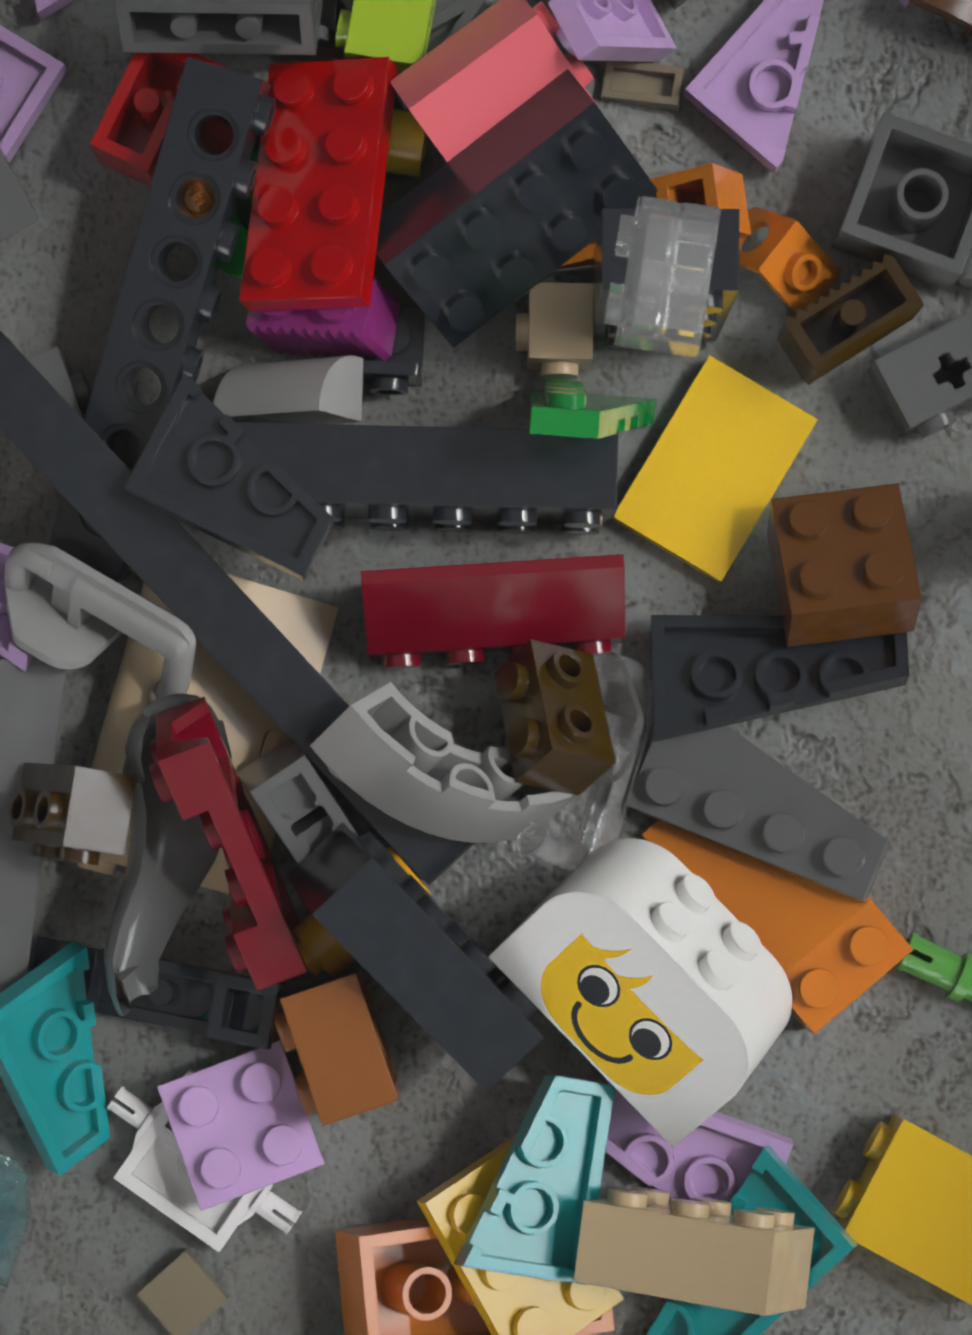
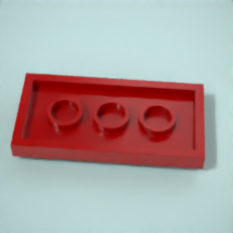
M390 57L270 64L268 83L271 85L268 97L276 99V109L267 136H261L257 161L258 171L254 184L239 302L248 311L370 307L395 89L390 81L397 76L398 68Z

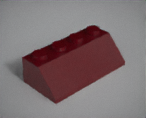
M624 554L361 571L368 656L370 659H382L383 669L421 667L420 656L446 654V665L484 663V652L509 650L511 658L530 639L561 647L573 646V650L590 653L593 656H605L612 654L611 644L622 643L626 638Z

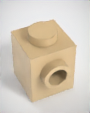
M539 282L529 290L528 313H516L515 351L528 352L527 369L541 370V378L560 380L577 379L579 370H590L593 360L594 283Z

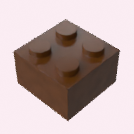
M899 483L771 499L767 537L787 647L914 631L922 597Z

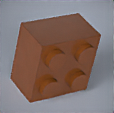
M362 969L290 992L280 999L283 1010L274 1014V1019L285 1051L297 1049L304 1071L299 1072V1076L295 1077V1082L307 1115L318 1112L322 1126H326L399 1100L402 1088Z

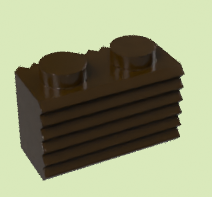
M884 254L880 262L873 261L869 269L862 268L858 276L852 275L847 283L841 282L836 290L830 289L826 296L819 295L815 303L809 302L804 310L798 309L793 317L787 316L778 331L777 340L807 385H810L914 319L924 305L895 258Z

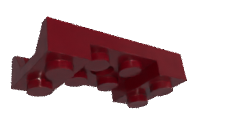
M205 697L155 715L156 739L148 743L154 763L149 765V769L156 790L164 803L174 799L182 820L200 814L203 829L214 851L220 848L223 849L229 867L224 872L229 888L230 906L223 908L222 914L229 934L224 936V940L236 971L239 973L248 969L257 991L306 973V965L291 932V929L299 924V917Z

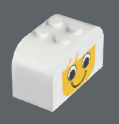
M623 838L600 846L553 890L489 956L493 963L673 1148L738 1093L786 1027L792 1011V991L787 975L774 956L761 944L755 931L747 924L740 922L714 896L709 884L698 875L693 874L671 852L655 843L642 839Z

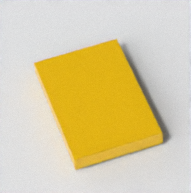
M709 355L617 508L613 520L720 584L818 419Z

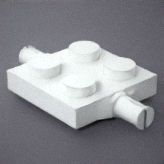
M189 1069L184 1076L190 1075L195 1072ZM124 1086L120 1088L114 1096L115 1099L108 1105L107 1110H111L138 1129V1132L135 1136L132 1152L114 1176L115 1180L218 1252L224 1247L237 1226L252 1217L255 1212L282 1230L285 1235L288 1234L302 1211L297 1210L271 1192L273 1184L201 1211L163 1102L153 1109L127 1091Z

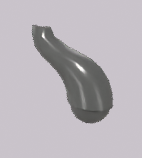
M172 694L150 703L133 721L125 746L126 760L122 774L137 776L130 817L131 836L128 862L119 896L109 923L104 949L107 988L114 1007L120 1016H125L132 1010L130 1002L141 995L151 994L158 988L159 959L180 916L199 889L219 852V849L215 851L212 849L203 829L200 814L182 820L174 799L165 803L161 800L149 769V765L154 763L148 742L156 739L155 715L199 699L200 697L196 695ZM208 704L232 760L223 720H218L212 707Z

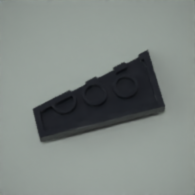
M651 615L652 742L905 686L910 675L907 632L787 647L782 616Z

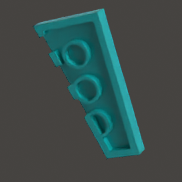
M767 1146L762 1149L752 1165L753 1169L738 1193L734 1194L730 1200L732 1203L731 1214L734 1215V1209L755 1211V1207L779 1209L795 1213L794 1225L815 1228L808 1292L858 1244L773 1149ZM670 1299L666 1302L646 1335H762L785 1312L762 1316Z

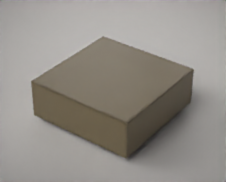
M188 1248L136 1294L171 1335H189L229 1298L225 1290Z

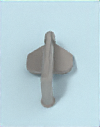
M22 543L10 551L5 564L3 591L12 639L18 647L50 666L60 669H77L91 663L124 633L164 656L161 679L153 684L149 692L151 703L164 696L187 694L196 651V638L187 624L55 546L41 543Z

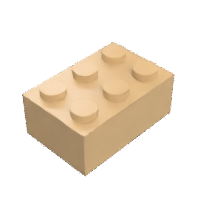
M631 1187V1190L609 1188L607 1199L585 1200L583 1202L573 1282L762 1316L806 1307L815 1228L794 1225V1212L755 1207V1211L734 1209L733 1215L731 1214L732 1203L728 1201L693 1197L692 1200L671 1199L669 1204L670 1192L640 1187Z

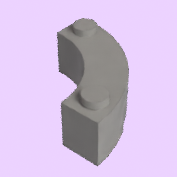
M392 682L350 705L310 745L326 764L330 773L339 781L344 782L367 802L408 826L450 840L470 843H494L527 835L543 826L577 796L515 783L510 753L507 748L490 746L481 753L453 744L451 732L442 728L416 709L397 690Z

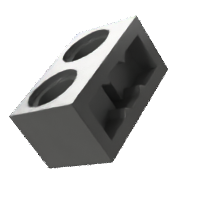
M288 738L237 773L297 864L342 822L359 838L307 757L291 738Z

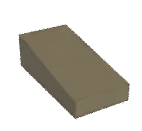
M606 61L601 98L606 101L680 112L686 78L684 67L633 61Z

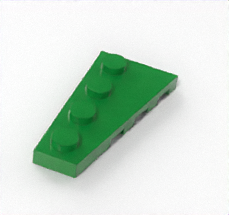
M545 379L544 390L531 389L529 409L530 434L599 439L617 434V431L626 432L630 428H641L643 425L654 424L656 399L587 394L585 393L586 390H584L583 382L560 379Z

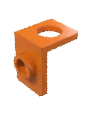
M759 207L751 208L748 211L751 233L762 227H769V231L765 240L751 251H742L743 243L747 237L739 239L740 267L758 273L794 314L798 309L804 310L809 302L815 303L819 295L824 296L839 276V268L797 220Z

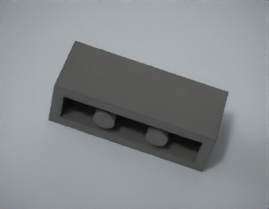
M114 0L123 52L316 55L322 0Z

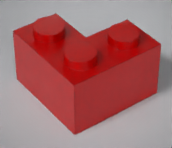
M135 52L90 142V146L99 163L150 187L187 57L223 68L226 67L196 53ZM219 118L211 121L203 131V143L221 152L226 151L233 141V129L228 120Z

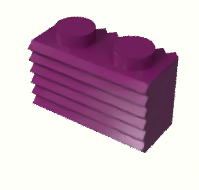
M373 278L369 308L248 311L246 325L252 333L280 355L287 351L291 355L299 352L302 356H305L309 352L314 357L319 353L325 357L331 354L335 357L344 354L345 356L356 355L361 358L368 356L372 361L379 356L383 361H386L392 356L400 304L399 299H395L394 295H390V291H386V288L381 286V282H377L376 278Z

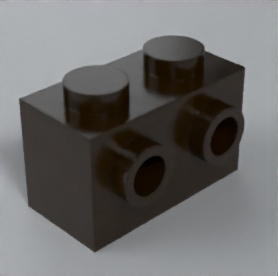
M530 639L495 672L496 692L500 699L506 731V746L510 753L515 783L579 796L616 764L593 654Z
M24 762L21 786L15 790L9 808L10 823L14 826L12 840L35 843L33 856L98 865L100 853L124 856L137 776L80 766Z

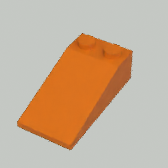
M656 821L641 834L646 841L665 848L677 857L693 874L704 879L713 890L714 896L740 922L747 924L755 931L761 944L774 956L787 975L792 991L791 1013L805 1030L816 1034L914 950L870 897H868L866 903H863L661 821Z
M426 1218L391 1221L335 1230L344 1335H491ZM613 1309L608 1310L575 1335H591L615 1331Z

